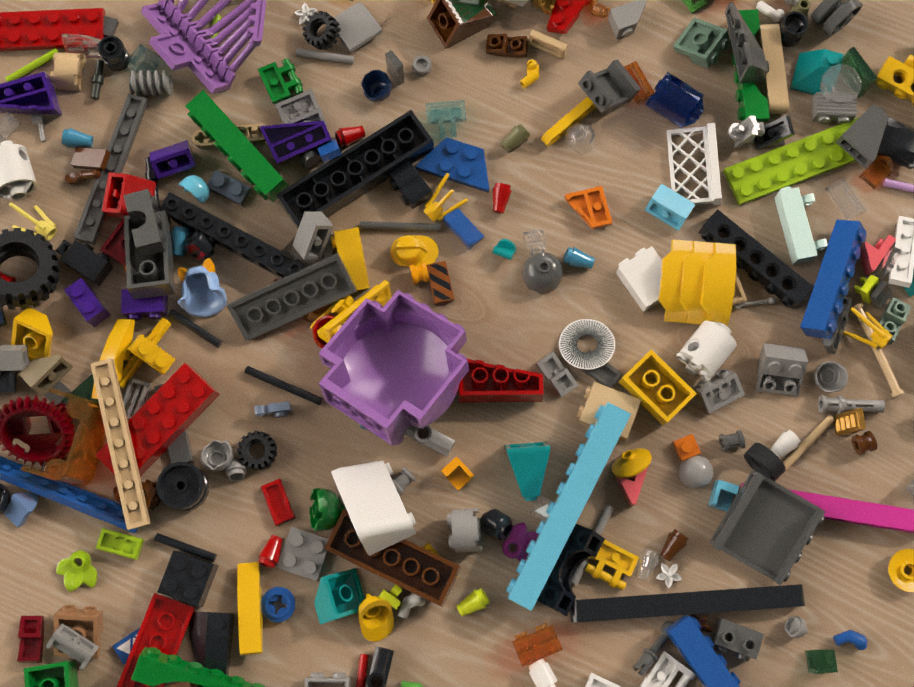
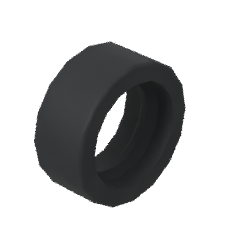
M754 443L744 454L746 462L752 469L774 482L786 471L785 465L780 458L761 443Z

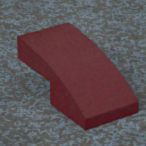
M21 616L18 631L20 645L17 662L42 663L44 616Z

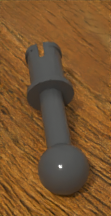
M667 621L662 625L661 635L650 649L644 648L643 655L633 665L635 671L640 669L638 674L644 676L651 665L658 661L656 655L667 640L670 639L664 630L674 622Z

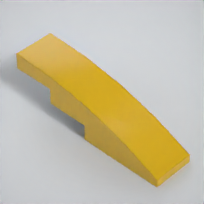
M117 319L100 357V361L109 358L114 359L117 377L120 381L123 361H130L131 356L128 348L133 340L135 320ZM95 383L91 399H98Z
M258 562L240 563L237 567L240 655L262 654L263 612L261 610L260 564Z

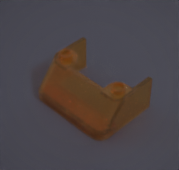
M50 388V393L69 398L67 412L71 417L80 420L66 461L62 459L50 460L46 464L45 469L26 465L22 466L21 470L55 481L80 486L87 485L93 481L100 462L95 455L107 442L99 402L59 389Z

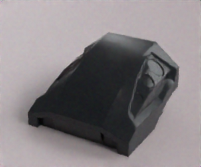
M889 118L877 155L898 166L908 169L914 168V128Z

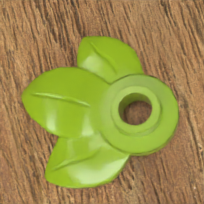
M83 550L75 551L71 554L70 558L62 559L57 565L56 573L64 575V585L69 592L79 588L82 583L92 588L95 587L97 583V570L91 565V557L87 552ZM77 558L81 559L82 565L77 563Z

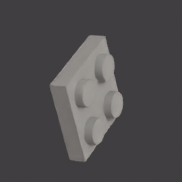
M291 527L277 568L318 581L328 553L324 549L328 539Z

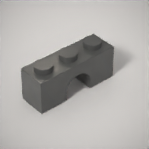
M148 189L124 195L127 212L132 222L146 221L142 227L132 230L135 247L140 257L165 251L164 243L167 242L164 230H160V225H163L160 213H156L155 208L159 207L156 197L151 196Z

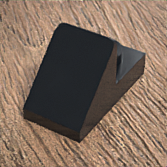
M783 116L765 125V133L762 136H755L756 150L785 145L784 140L795 135L790 116Z

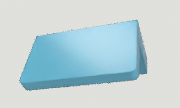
M661 184L650 199L645 211L679 231L695 204Z

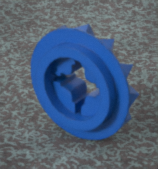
M284 587L271 588L264 594L261 600V610L270 621H285L291 617L295 610V598L291 591ZM281 596V602L287 605V607L280 608L277 611L276 606L271 604L270 601H278Z

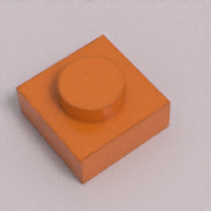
M693 434L672 442L680 461L701 453Z

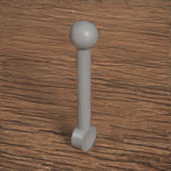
M769 297L766 300L751 301L734 305L733 308L739 310L741 307L744 306H752L767 303L773 305L776 303V299L774 297Z

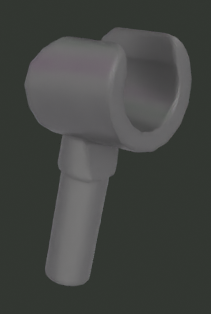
M32 114V124L38 125L40 140L44 142L46 141L44 133L46 118L41 114Z

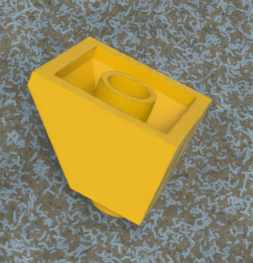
M28 307L14 318L11 345H27L28 359L32 361L34 359L50 357L53 332L48 317Z

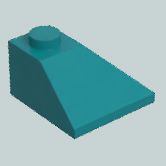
M827 49L799 53L790 89L814 95L816 92L831 93L839 74L844 54Z
M356 568L321 577L314 602L320 625L358 613V607L365 597Z

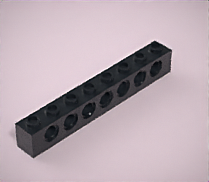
M170 192L159 207L160 211L166 212L170 220L183 227L190 228L191 231L197 230L205 233L214 240L215 244L281 279L309 267V265Z

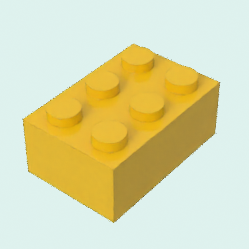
M652 349L619 381L633 397L641 399L640 404L662 426L667 424L697 394Z

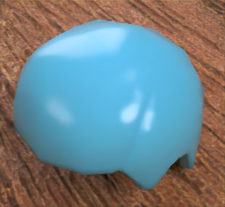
M196 175L187 176L178 184L179 187L185 188V192H190L201 203H204L209 198L210 189L202 178Z

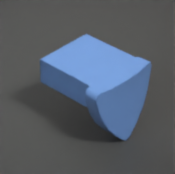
M31 492L13 494L4 515L18 528L23 526L37 505L38 494Z

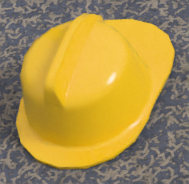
M415 235L399 237L394 241L390 250L393 261L399 266L410 267L409 265L412 264L417 266L422 262H426V265L432 264L437 259L439 253L438 245L433 239L427 236Z
M366 594V599L358 607L361 632L368 641H381L392 632L394 627L392 607L388 601L381 599L379 596Z

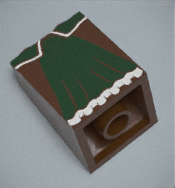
M436 0L427 19L447 49L489 27L496 13L488 0Z

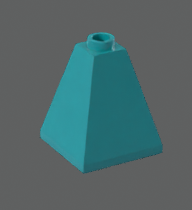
M547 442L505 445V450L522 497H524L525 501L537 500V496H540L550 454V445Z

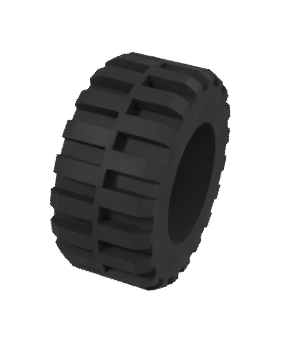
M14 228V231L4 229L0 234V265L11 257L25 256L34 260L38 264V269L31 278L22 282H9L0 278V307L7 305L10 310H15L16 307L25 310L29 305L36 307L40 305V300L46 301L50 298L49 292L54 293L56 284L59 283L60 270L57 254L53 250L52 244L49 241H45L44 236L39 233L35 236L33 230L26 229L24 232L21 231V228Z

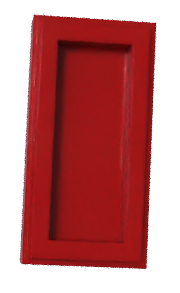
M281 479L260 486L275 526L296 518Z

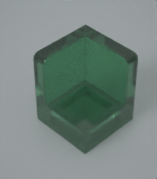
M834 649L805 650L808 673L838 672Z

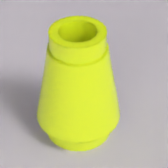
M482 588L474 589L456 607L461 616L464 617L486 608L490 601Z

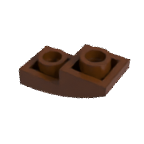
M506 33L488 34L486 53L502 57H527L529 39L527 36L508 37Z

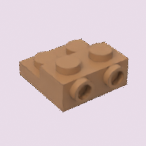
M75 605L62 606L54 614V632L62 623L99 646L92 657L98 659L100 656V634L103 632V610H97L96 606H86L83 609H75ZM54 647V656L70 657Z

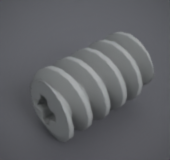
M132 70L129 78L130 93L133 95L135 93L137 96L143 93L148 96L150 93L152 95H157V93L164 95L166 92L168 95H172V76L167 75L166 70H163L162 76L159 75L158 70H155L154 76H152L150 70H147L146 76H144L142 70H139V74L136 76L135 71Z

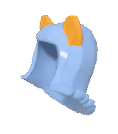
M210 258L206 259L202 266L193 267L188 270L183 267L178 268V276L182 281V298L178 300V305L190 315L197 317L217 315L224 309L227 304L226 293L220 287L219 278L215 273V265Z

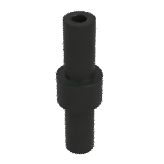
M96 60L95 74H92L91 83L93 87L91 98L99 100L100 89L104 83L103 60Z

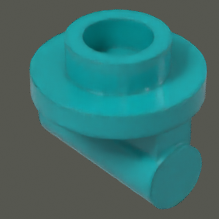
M501 239L494 246L492 253L512 260L516 253V246L508 239Z

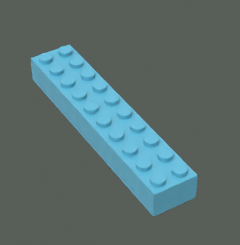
M609 402L604 406H599L594 416L597 419L595 425L591 424L585 433V437L588 438L586 443L579 445L575 456L578 458L575 464L570 463L565 473L568 475L566 482H561L556 490V494L559 495L556 502H550L546 513L549 515L545 522L541 520L536 530V533L539 534L536 541L531 540L526 552L529 553L527 559H521L516 569V572L519 574L516 580L511 579L506 589V592L509 593L508 599L532 611L631 416L629 412Z

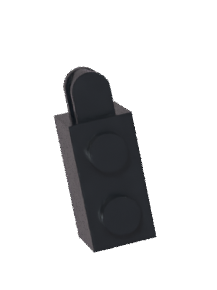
M63 240L55 250L63 256L61 259L63 263L99 287L113 269V266L109 263L110 258L101 252L97 255L93 252L94 248L86 242L80 244L75 240L73 244H70Z

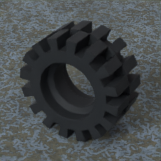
M325 11L313 12L314 16L309 15L308 18L310 20H305L304 22L306 27L303 26L302 28L305 31L303 36L315 48L327 50V46L329 48L333 47L332 42L337 43L335 38L340 37V34L337 33L341 31V28L338 27L340 24ZM326 24L324 34L317 37L318 29Z
M254 431V433H247L246 437L243 436V440L238 443L239 448H237V452L239 453V459L245 466L253 470H263L265 467L271 466V462L274 463V458L277 456V445L268 434L262 431ZM255 443H262L265 446V453L261 458L256 459L250 455V447Z

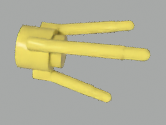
M12 202L9 203V206L36 225L35 230L37 232H34L35 236L39 233L44 236L46 241L51 240L57 232L56 224L37 205L34 206V209L45 221H37ZM15 225L12 226L13 229H14V228H21V227H18V226H15Z

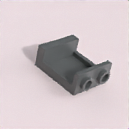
M618 59L612 61L605 70L594 74L591 70L587 71L578 82L579 86L601 113L631 102L641 90Z

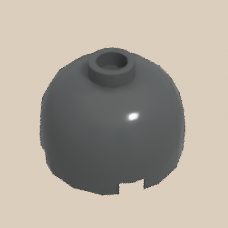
M539 252L530 256L525 262L522 271L523 281L526 286L540 294L550 293L555 290L561 282L563 275L562 265L558 258L547 252Z

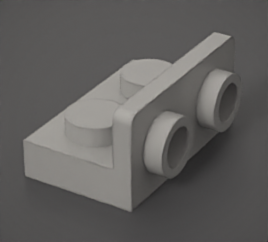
M729 369L719 370L709 382L703 379L698 382V385L693 387V390L699 394L703 406L709 414L745 395L737 374Z

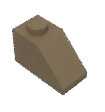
M57 355L34 359L19 375L33 390L44 396L73 366L63 357Z

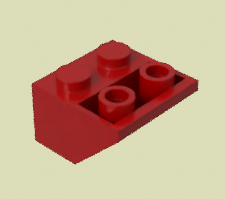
M109 172L102 212L113 218L123 219L124 216L129 215L124 195L148 189L151 196H154L156 182L129 174Z

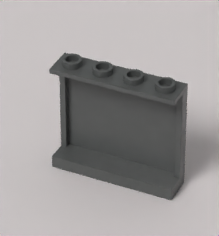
M752 469L709 543L717 550L724 551L771 578L781 586L783 581L786 582L790 577V569L793 564L800 560L802 556L801 551L804 546L811 542L813 538L812 533L816 526L818 527L822 524L825 511Z

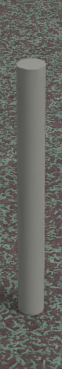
M609 505L605 506L594 529L599 535H602L614 508ZM590 558L579 564L574 571L571 583L578 585Z

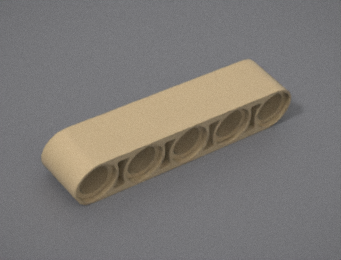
M779 24L760 25L756 34L757 42L764 52L765 60L769 62V72L764 80L761 81L763 96L768 100L769 115L787 114L789 98Z

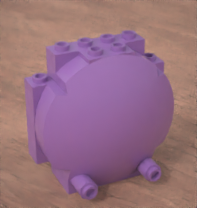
M399 290L384 307L377 301L372 302L366 298L319 352L322 363L330 368L329 372L319 382L327 403L390 445H399L404 440L403 432L411 425L423 429L443 415L453 402L460 381L469 371L467 358L458 353L467 342L466 331L461 325L453 324L443 314L433 312L425 303L420 304L410 294H404Z

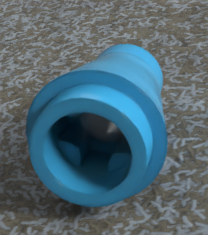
M71 128L69 130L64 129L62 145H66L67 148H91L93 136Z
M173 226V231H171L173 255L185 256L186 242L184 240L190 234V228Z
M568 247L563 259L567 266L592 269L595 261L594 257L575 247Z

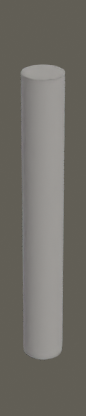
M296 49V56L349 64H354L355 56Z

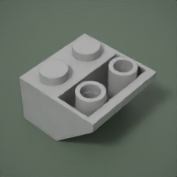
M763 343L758 360L756 390L798 396L808 365L805 349Z

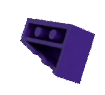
M45 72L0 84V113L62 115L53 83Z
M324 121L259 126L276 164L331 140Z

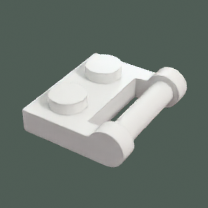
M663 651L639 687H668L678 671L683 675L675 687H686L690 679L693 680L696 674Z

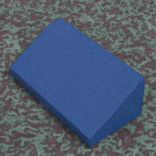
M459 208L443 217V222L469 250L484 238L483 234Z

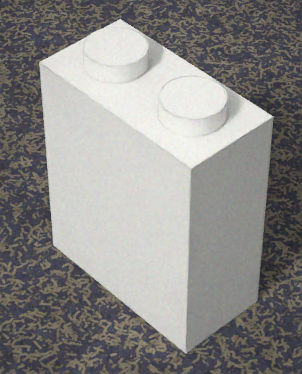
M651 246L646 250L644 247L636 252L635 257L631 260L626 258L620 262L616 271L617 276L643 312L659 303L662 259Z

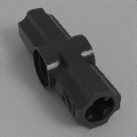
M376 646L366 687H374L371 679L375 675L383 679L381 687H386L394 650Z

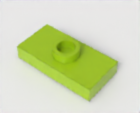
M102 528L95 549L138 560L145 539Z

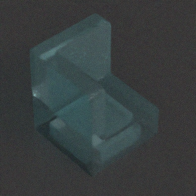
M139 44L129 57L128 68L138 74L139 70H142L144 76H146L147 70H150L153 75L159 67L160 57Z

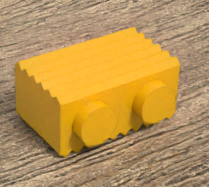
M139 334L128 348L130 352L162 375L167 372L175 361V357H172L164 349L151 342L148 337H144L143 334Z

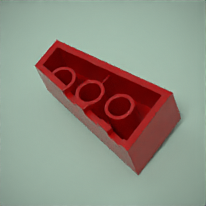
M467 359L469 371L459 383V403L542 402L544 395L543 374L517 368L516 370L506 368L504 365H493L477 359L476 361Z

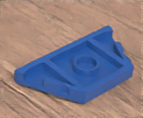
M446 137L416 166V170L444 178L445 174L448 173L449 177L447 180L487 193L489 192L485 154L482 148Z

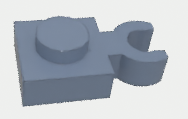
M289 401L254 406L257 417L275 415V418L287 417V414L293 413L292 404Z

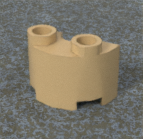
M54 53V71H51L50 79L51 82L56 84L58 90L81 92L83 83L82 70L85 68L87 58L85 54Z

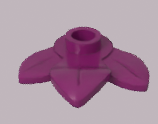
M518 523L513 526L509 538L504 540L502 551L508 558H517L519 561L521 559L526 560L529 555L526 552L531 540L536 541L539 534L534 531L527 532L525 523ZM510 544H516L514 551L509 550Z

